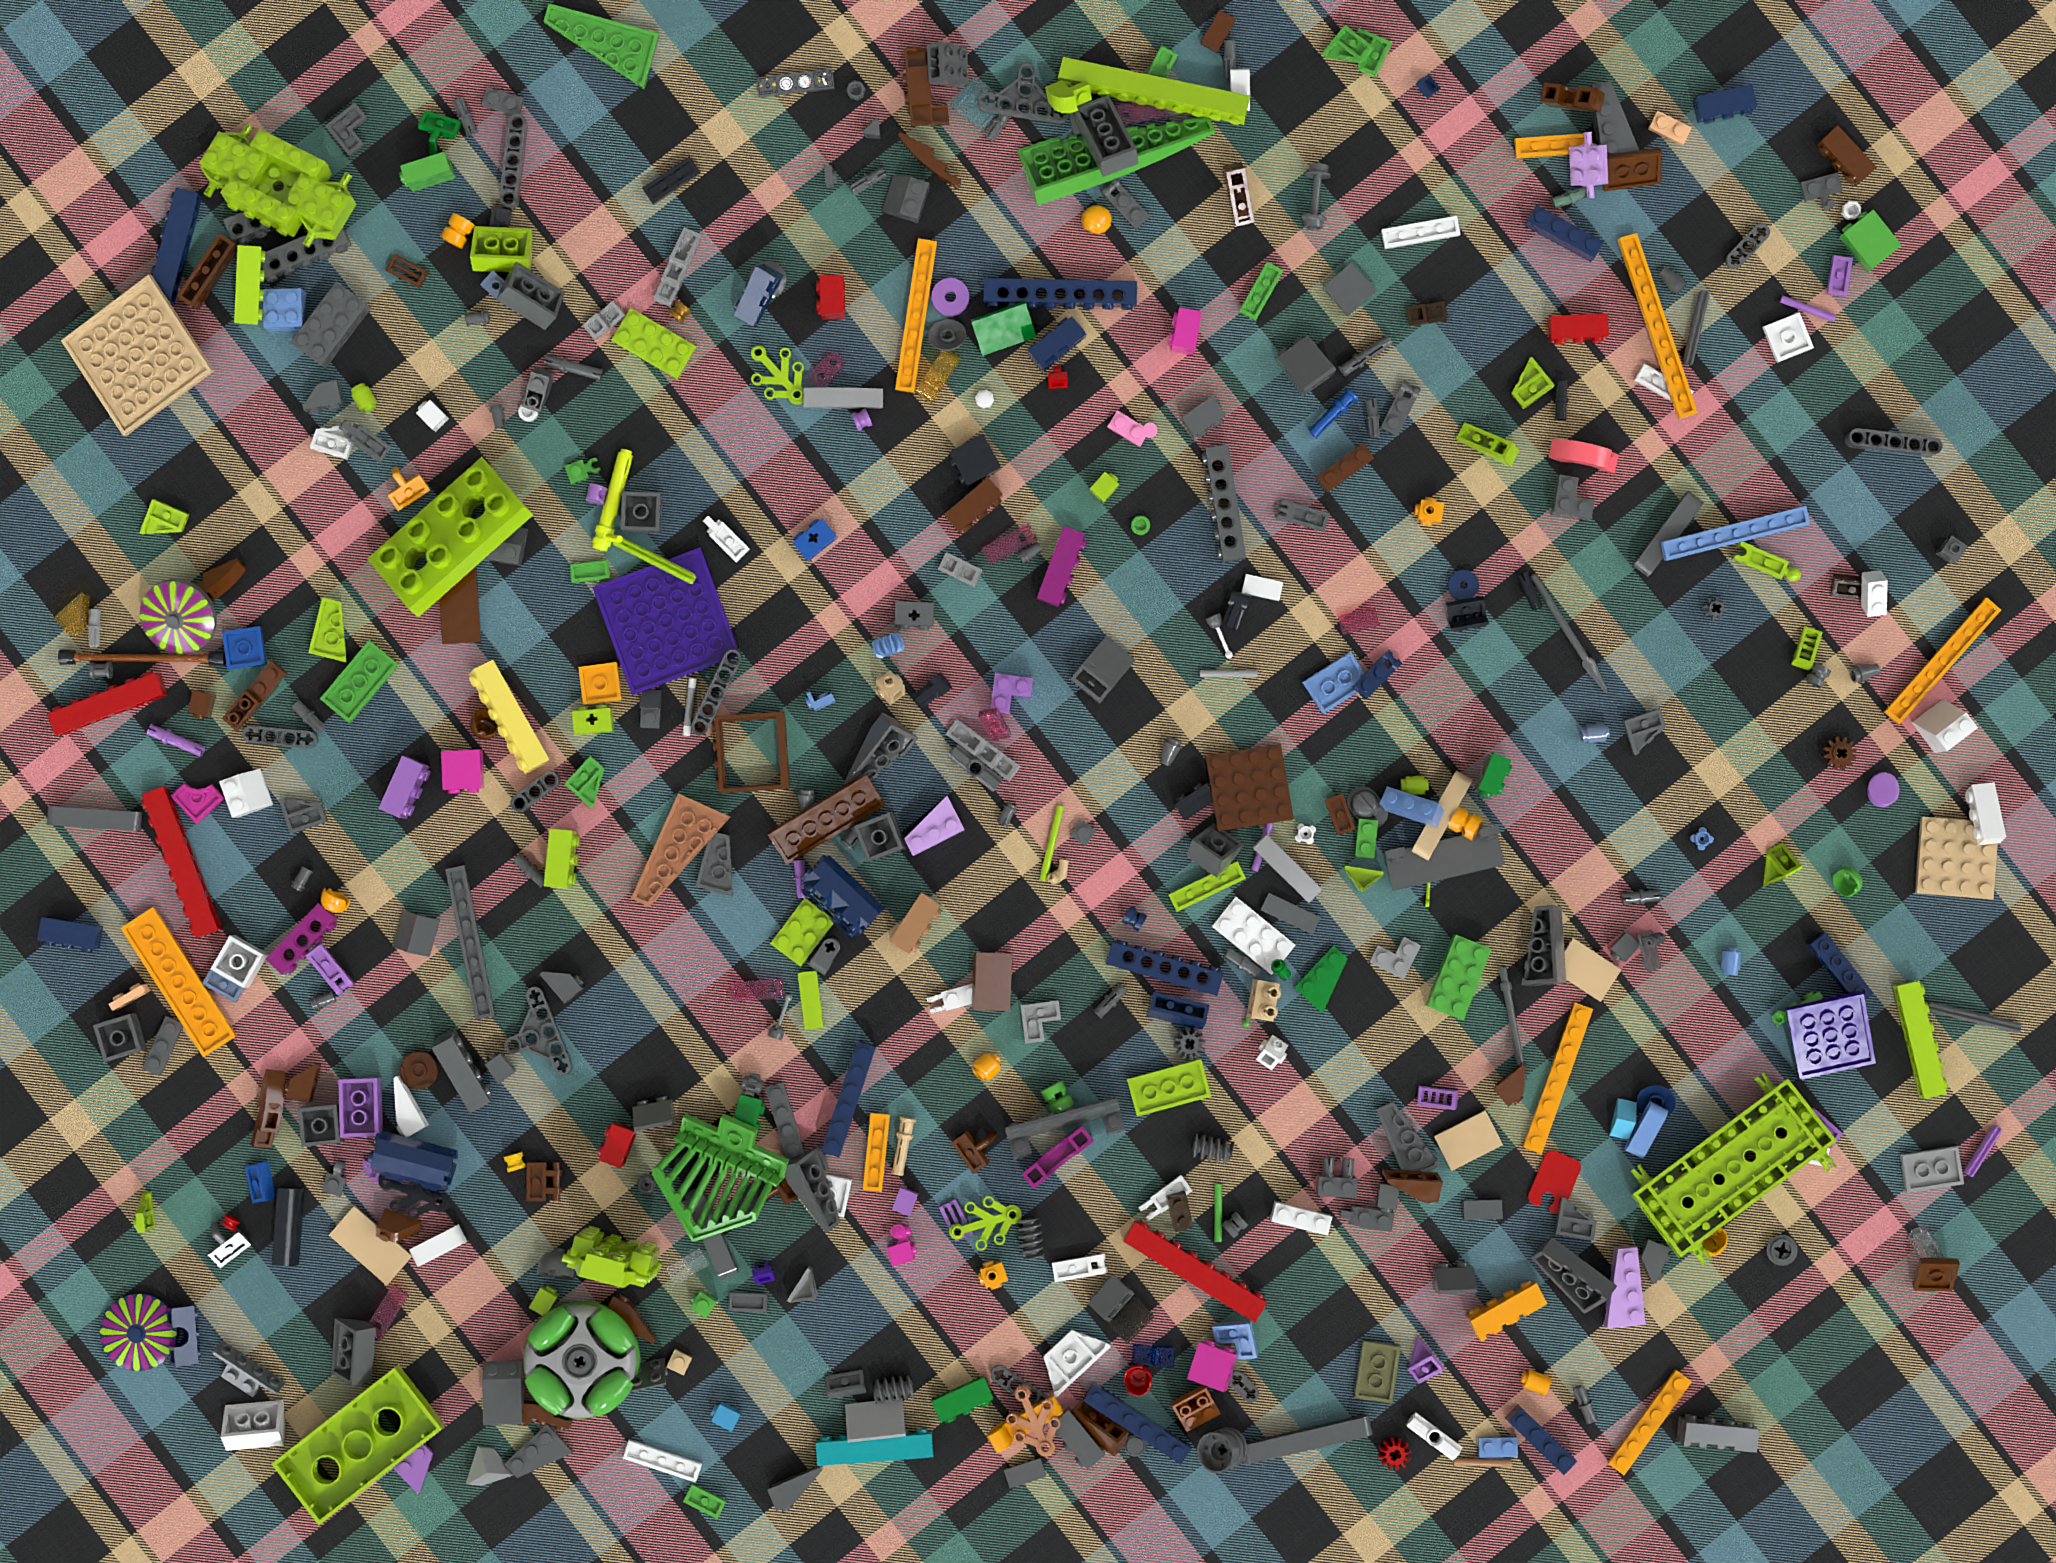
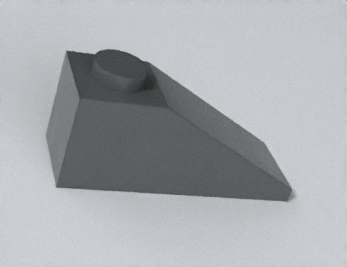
M815 1466L769 1486L767 1490L776 1511L782 1510L784 1512L793 1507L792 1504L799 1499L823 1470V1466Z

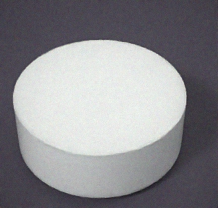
M521 404L518 410L520 418L526 422L534 421L538 416V412L522 407L523 404Z

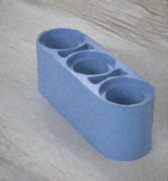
M1649 1102L1631 1133L1624 1150L1643 1159L1664 1123L1668 1110L1653 1102Z

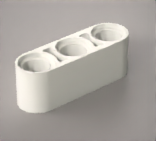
M458 1224L409 1249L417 1267L466 1243L467 1240Z

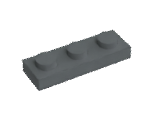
M165 1016L142 1069L157 1076L162 1075L183 1029V1025L179 1020Z

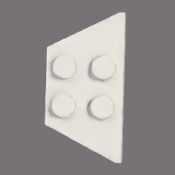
M1071 1329L1043 1356L1054 1395L1056 1397L1059 1396L1102 1356L1111 1345Z

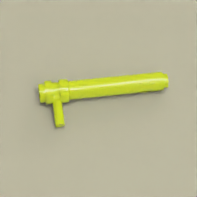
M621 449L617 454L600 521L595 528L596 535L592 539V548L607 552L612 542L621 543L623 540L621 535H614L615 530L613 528L622 499V491H624L633 458L631 455L632 451Z

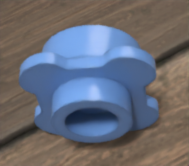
M1704 827L1699 828L1698 832L1690 837V840L1695 842L1699 850H1704L1705 846L1714 840L1713 836H1710Z

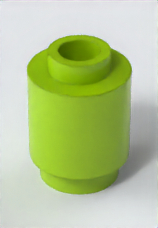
M361 383L351 389V396L360 412L365 411L369 413L376 408L377 401L368 386Z
M1424 775L1407 776L1405 779L1400 780L1401 791L1412 795H1425V791L1429 790L1428 779H1424Z

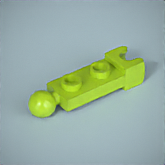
M1739 542L1737 544V547L1743 550V556L1735 555L1732 557L1733 561L1780 580L1784 575L1791 582H1796L1801 578L1800 569L1797 567L1787 568L1789 561L1758 549L1746 542Z

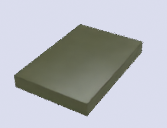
M1362 1340L1354 1398L1392 1404L1401 1350L1400 1345Z

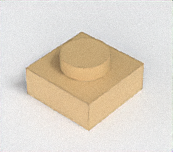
M675 1349L667 1368L684 1376L693 1357Z

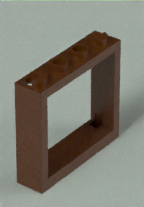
M785 712L715 716V721H712V731L716 732V740H713V749L717 751V759H714L715 771L718 770L719 778L715 780L716 790H720V793L790 789ZM777 719L781 783L727 787L723 723Z

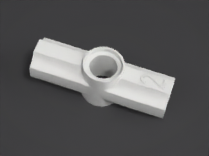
M1415 1412L1411 1415L1406 1423L1409 1429L1452 1461L1460 1454L1463 1448L1461 1445ZM1432 1432L1439 1433V1437L1435 1441L1429 1439Z

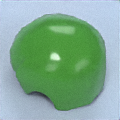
M1845 866L1839 869L1832 877L1834 887L1845 897H1851L1858 893L1863 886V880L1859 871L1853 867Z

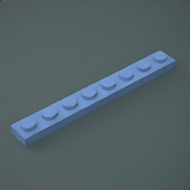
M1800 506L1661 541L1660 543L1664 561L1810 525L1807 507Z

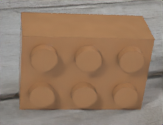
M921 892L890 939V942L908 954L911 951L916 952L921 944L919 941L922 935L926 936L932 927L929 925L931 920H937L941 914V904Z

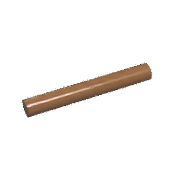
M1455 1458L1453 1466L1512 1467V1460Z

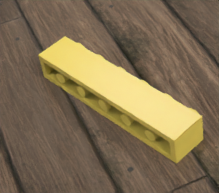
M494 660L473 669L469 673V680L472 686L478 690L481 702L487 706L490 718L495 720L499 734L507 742L508 750L514 754L518 768L523 770L524 774H527L545 765L549 758Z

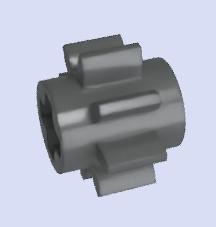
M1718 597L1714 598V602L1711 599H1707L1708 605L1702 606L1706 610L1704 617L1710 616L1711 621L1715 620V616L1718 619H1722L1721 613L1727 612L1723 606L1726 602H1719ZM1713 606L1718 607L1716 612L1711 611V609H1713Z
M750 1073V1076H744L741 1089L746 1090L745 1095L754 1097L755 1093H761L764 1080L759 1079V1074Z

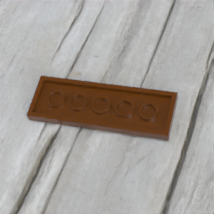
M864 773L767 832V835L788 865L885 806V803L867 774Z

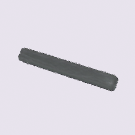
M1700 291L1698 294L1682 361L1686 365H1692L1694 362L1710 295L1707 291Z

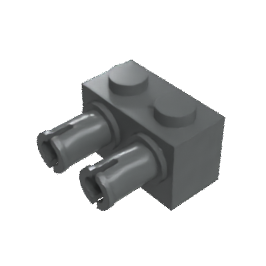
M1323 1156L1322 1174L1317 1175V1196L1357 1198L1358 1179L1353 1176L1354 1158H1342V1174L1336 1176L1334 1175L1335 1157H1329L1328 1165V1157Z

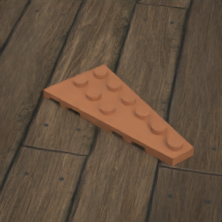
M678 793L631 899L650 907L727 822L730 816Z

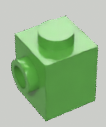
M702 1289L699 1294L695 1292L691 1298L690 1303H692L690 1309L707 1318L718 1299Z

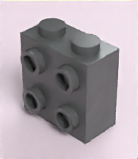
M943 41L927 45L929 83L951 88L969 85L966 46Z

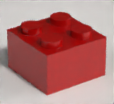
M820 275V281L816 282L818 296H820V300H817L818 315H821L822 320H845L844 276Z
M618 1121L607 1126L604 1137H607L606 1141L600 1145L597 1155H600L599 1161L622 1168L626 1164L637 1131L634 1132V1127Z

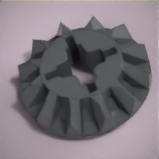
M1776 1235L1766 1245V1254L1770 1261L1776 1265H1788L1797 1256V1245L1787 1235ZM1781 1245H1784L1783 1247L1787 1251H1789V1253L1782 1252V1254L1779 1255V1252L1774 1248L1781 1247Z

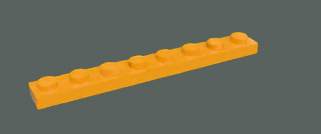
M918 239L895 388L897 391L915 393L937 241Z
M1987 597L1984 598L1886 708L1884 713L1894 722L1900 724L1997 616L2001 609Z
M1575 1002L1572 1006L1522 1146L1523 1148L1540 1154L1543 1152L1593 1011L1592 1008Z

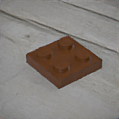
M1919 1258L1912 1284L1914 1291H1952L1960 1265L1959 1260L1953 1258Z

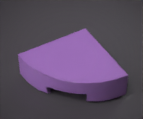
M364 1159L363 1168L371 1180L378 1182L381 1174L372 1172L370 1163Z

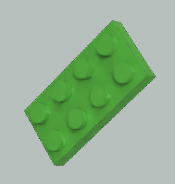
M369 640L322 695L320 700L351 724L398 668L399 664Z

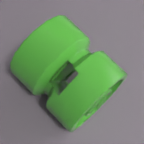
M1062 1080L1040 1091L1044 1100L1049 1102L1048 1107L1051 1113L1056 1112L1058 1114L1074 1105L1070 1094L1065 1093L1067 1089ZM1058 1094L1059 1098L1055 1099L1054 1095Z

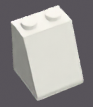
M1943 699L1911 722L1934 753L1950 750L1978 728L1965 711Z

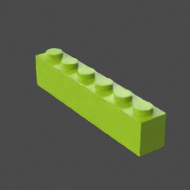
M1913 980L1892 985L1919 1098L1927 1099L1947 1094L1948 1084L1945 1077L1942 1076L1943 1064L1941 1059H1938L1937 1051L1939 1047L1937 1041L1933 1039L1932 1032H1934V1026L1928 1018L1930 1011L1927 1002L1924 1001L1925 989L1923 984H1920V981Z

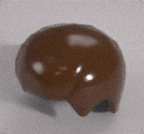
M488 709L475 711L470 720V729L473 734L480 739H491L496 736L498 726L495 720L490 718Z

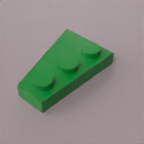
M1333 945L1294 988L1323 1014L1348 958Z

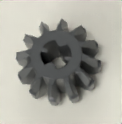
M1186 1027L1185 1035L1179 1030L1178 1032L1182 1037H1174L1179 1043L1173 1044V1047H1180L1176 1051L1177 1055L1184 1051L1182 1059H1185L1187 1054H1189V1059L1193 1060L1192 1053L1200 1057L1197 1050L1204 1051L1205 1048L1199 1046V1044H1205L1206 1041L1198 1040L1203 1034L1199 1033L1195 1036L1196 1028L1190 1034L1189 1028ZM1186 1039H1189L1190 1041L1191 1039L1194 1040V1042L1192 1043L1194 1046L1193 1048H1185Z

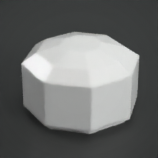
M1848 201L1842 206L1841 214L1846 220H1854L1861 214V206L1857 201Z
M987 389L979 391L975 396L977 406L982 409L990 408L994 402L993 394Z

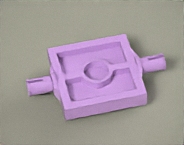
M1584 132V144L1569 147L1571 186L1581 185L1586 187V198H1595L1594 186L1608 184L1607 145L1592 143V132Z

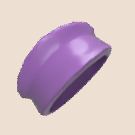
M1880 772L1874 775L1867 787V794L1871 803L1883 808L1894 803L1899 796L1900 788L1898 781L1892 774L1887 772Z

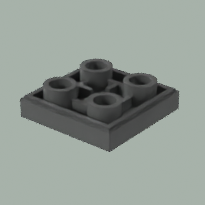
M1352 262L1322 288L1347 317L1377 291Z

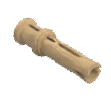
M907 1116L899 1117L901 1122L899 1132L896 1133L898 1143L891 1174L899 1176L904 1175L909 1141L914 1136L912 1131L917 1120Z

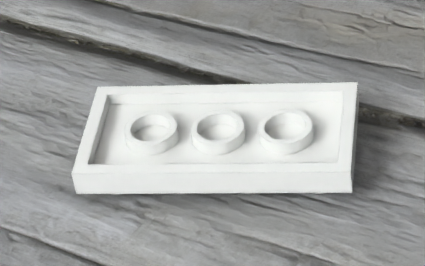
M1237 897L1232 900L1212 925L1215 930L1271 975L1274 973L1271 970L1272 962L1275 959L1284 960L1296 946Z

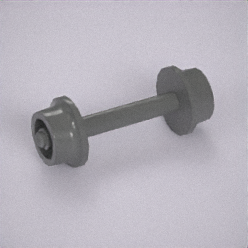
M1318 162L1309 164L1308 172L1305 173L1306 177L1314 178L1311 214L1301 216L1303 227L1312 231L1323 229L1324 221L1327 220V217L1318 215L1321 179H1329L1331 177L1329 166Z

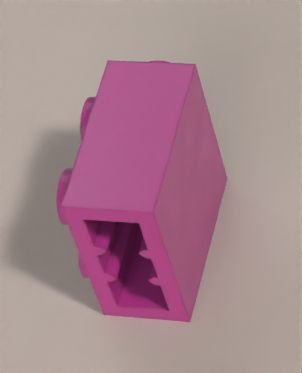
M483 750L441 751L443 790H448V794L460 793L462 789H467V793H477L479 789L484 788Z
M1209 1339L1200 1341L1187 1379L1222 1392L1227 1391L1239 1353L1234 1352V1348L1224 1345L1223 1348L1216 1346V1342Z

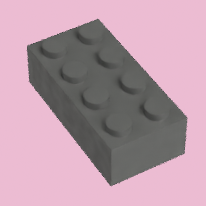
M1109 95L1077 106L1078 111L1074 112L1076 125L1103 177L1139 164L1137 149Z
M336 281L290 343L326 369L371 310V307Z

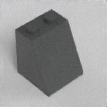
M1308 335L1305 338L1300 336L1293 341L1291 348L1287 349L1285 347L1277 353L1278 357L1275 360L1301 397H1304L1329 379L1336 371L1333 364Z

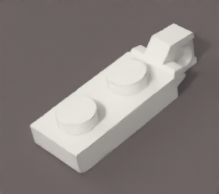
M709 516L703 520L709 527L707 530L709 536L736 563L750 550L720 520L715 523Z

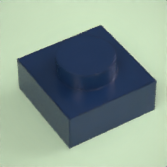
M1429 74L1415 84L1419 88L1420 93L1426 96L1427 99L1441 89Z

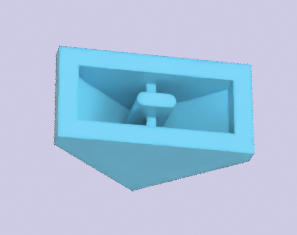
M1617 1098L1609 1136L1629 1140L1636 1124L1637 1102Z

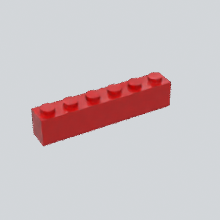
M149 671L142 674L140 679L135 680V678L125 680L124 685L119 687L112 685L107 687L103 693H91L85 700L79 698L71 701L69 706L63 707L61 705L52 708L53 712L47 715L54 734L62 736L165 697L168 694L161 675Z

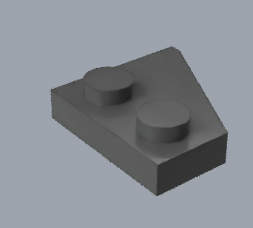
M1660 708L1623 720L1634 756L1638 755L1639 751L1666 727Z

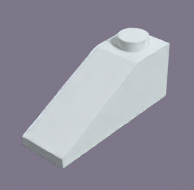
M396 1076L394 1078L395 1111L398 1124L396 1127L401 1136L409 1137L427 1127L429 1123L401 1076Z

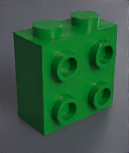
M1495 753L1488 754L1474 790L1478 791L1477 795L1488 799L1502 793L1505 783H1503L1504 777L1508 776L1512 769L1510 759Z

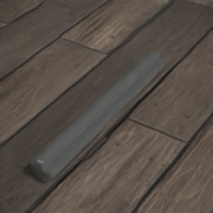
M1929 1001L1927 1003L1929 1011L1932 1013L2014 1033H2019L2021 1030V1023L1935 1002Z

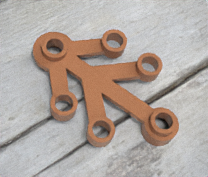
M1025 1384L1019 1385L1015 1390V1397L1022 1402L1029 1420L1019 1417L1015 1412H1011L1006 1417V1421L1009 1425L1017 1424L1035 1432L1037 1438L1026 1435L1023 1430H1018L1014 1434V1440L1017 1443L1025 1442L1035 1446L1041 1456L1048 1457L1055 1451L1053 1438L1056 1430L1061 1425V1419L1057 1416L1050 1419V1428L1045 1436L1042 1428L1049 1411L1054 1406L1053 1401L1049 1398L1043 1400L1041 1404L1042 1410L1037 1418L1029 1399L1031 1395L1030 1387ZM1023 1391L1025 1393V1397H1021L1019 1395V1392ZM1045 1402L1050 1403L1051 1407H1050V1408H1046V1407L1044 1406V1403H1045ZM1014 1416L1016 1421H1011L1009 1417ZM1053 1420L1058 1421L1057 1426L1052 1424ZM1017 1434H1022L1023 1439H1019ZM1042 1445H1047L1049 1449L1044 1450Z

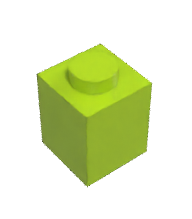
M1104 472L1089 491L1104 504L1119 487L1117 483L1118 478L1111 472L1109 474Z
M543 1285L529 1308L544 1316L553 1308L559 1297V1294L556 1293L557 1290L552 1286L547 1285L545 1287Z

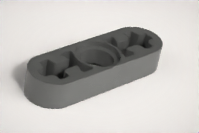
M1763 223L1757 224L1726 256V266L1731 270H1736L1742 266L1769 237V227ZM1756 229H1758V230L1763 229V230H1764V232H1763V235H1764V236L1761 235V236L1755 241V240L1753 239V237H1755V236L1757 235V233H1758V231H1757ZM1746 241L1750 242L1753 246L1750 252L1745 251L1742 247ZM1740 252L1742 256L1737 260L1739 264H1731L1732 258Z

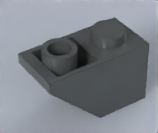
M539 366L531 371L522 407L541 413L552 387L555 376L554 371Z
M333 380L317 384L303 405V410L307 413L310 412V415L321 413L323 409H329V411L340 409V406L345 405L341 383Z
M1645 1238L1638 1256L1649 1281L1657 1284V1281H1660L1664 1274L1663 1265L1670 1258V1247Z

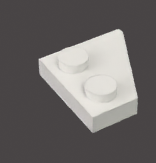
M333 426L329 429H316L310 448L348 460L353 444L345 438L346 434L339 429V426Z

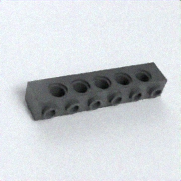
M344 226L329 247H325L327 239L314 238L310 245L315 246V251L312 254L307 253L309 247L302 243L307 235L265 252V263L261 262V268L264 270V282H260V284L265 282L272 283L281 275H291L300 267L308 268L313 265L312 262L327 260L331 257V254L336 252L338 254L346 252L352 244ZM293 253H297V259L290 262V256ZM280 261V266L277 269H272L273 262ZM237 264L233 265L235 271H237Z
M1226 444L1207 447L1204 450L1205 453H1202L1203 465L1207 464L1208 472H1205L1206 484L1210 483L1211 491H1208L1209 502H1213L1214 507L1211 510L1212 521H1216L1217 526L1214 529L1215 540H1219L1220 547H1217L1218 559H1222V563L1245 560L1246 553L1229 446ZM1220 462L1223 469L1215 471L1212 468V464ZM1221 480L1225 483L1226 488L1218 490L1215 483ZM1221 499L1227 500L1228 508H1220L1218 501ZM1224 518L1230 519L1232 522L1231 527H1223L1221 520ZM1232 537L1235 544L1228 547L1225 545L1224 539Z

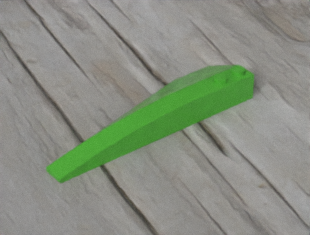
M1202 117L1187 119L1183 123H1174L1172 121L1166 122V125L1162 126L1150 124L1147 125V128L1138 129L1137 126L1126 128L1137 149L1139 164L1104 177L1082 136L1070 135L1067 139L1051 138L1018 149L1017 153L1031 193L1038 206L1103 184L1114 178H1119L1179 152L1214 134L1215 129L1210 118Z

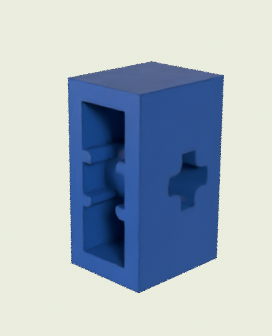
M823 519L814 520L809 525L810 529L805 533L803 531L799 532L794 537L795 541L792 542L808 562L838 538ZM811 535H818L817 543H815L814 541H812L811 543L809 542L811 541Z

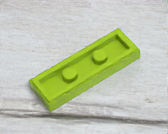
M817 971L798 973L804 1030L824 1028Z

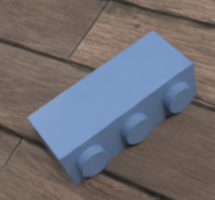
M1386 787L1380 801V805L1387 812L1438 828L1445 811L1437 802L1390 787Z

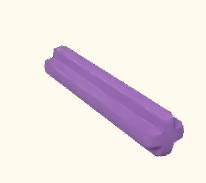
M1996 1125L1991 1126L1965 1167V1174L1970 1177L1975 1175L2002 1133L2001 1128Z

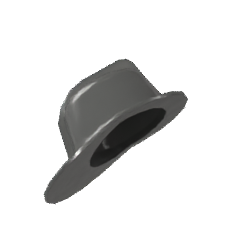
M1360 786L1349 793L1347 805L1357 819L1378 820V827L1382 826L1387 820L1388 812L1380 805L1381 799L1372 789Z

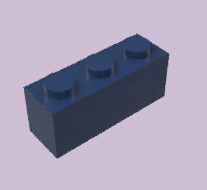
M1752 84L1696 96L1693 100L1697 123L1704 122V124L1713 123L1718 118L1728 120L1736 114L1746 116L1752 114V111L1757 107Z
M41 917L37 940L43 941L44 945L55 946V943L62 944V948L74 949V946L81 947V951L93 952V949L100 948L103 926Z
M1153 992L1149 1000L1146 1016L1202 1030L1207 1021L1210 1005Z

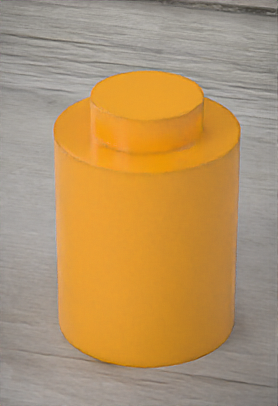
M1529 1369L1527 1372H1523L1520 1382L1523 1383L1522 1387L1545 1396L1549 1390L1552 1378Z

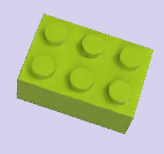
M549 829L544 886L572 888V885L576 884L577 874L574 873V866L578 865L579 858L578 854H576V847L580 846L578 831Z

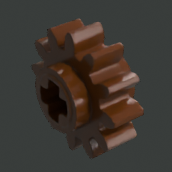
M1834 737L1833 741H1827L1829 747L1822 748L1823 751L1827 752L1822 758H1828L1826 765L1833 764V770H1837L1839 766L1841 770H1845V764L1849 767L1853 766L1850 760L1857 759L1856 756L1852 755L1853 752L1857 751L1856 748H1851L1854 742L1846 743V737H1843L1841 741L1839 737ZM1837 750H1842L1843 753H1841V754H1842L1843 756L1837 757V755H1836V754H1838Z

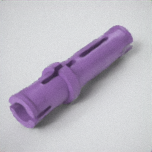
M151 724L149 726L151 729L147 730L148 736L161 740L163 744H171L198 757H201L203 755L201 751L204 752L205 746L172 733V730H164L154 724Z

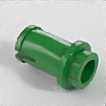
M1275 959L1272 962L1271 970L1278 974L1281 980H1287L1284 975L1288 979L1291 977V971L1287 969L1283 960Z

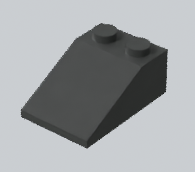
M522 1360L483 1362V1425L523 1423L525 1373Z

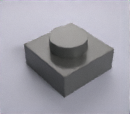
M832 165L824 166L826 188H834V182H837V172L833 171Z
M1080 820L1070 836L1086 846L1096 830Z

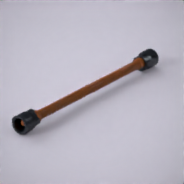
M59 650L58 652L59 665H76V662L203 661L204 663H209V666H226L225 651H209V654L204 655L76 653V650Z

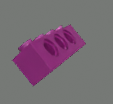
M318 903L272 951L266 960L281 975H286L287 973L290 975L298 967L296 964L299 960H305L307 958L305 954L314 945L317 946L323 941L324 937L322 936L327 931L331 932L337 926L336 921L339 918L334 913L326 910L321 903ZM315 921H319L321 924L319 931L313 929ZM302 935H305L308 939L306 945L300 943ZM289 949L294 951L293 959H289L286 955Z

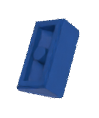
M265 1161L246 1165L245 1170L252 1204L275 1199L269 1162Z

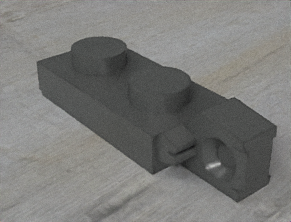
M344 420L339 426V429L346 434L345 438L378 463L382 462L391 449L390 445L361 424L354 423L351 425Z
M1351 1206V1211L1341 1209L1339 1217L1349 1219V1224L1353 1226L1391 1232L1394 1212Z

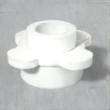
M1299 824L1295 840L1312 844L1316 828Z

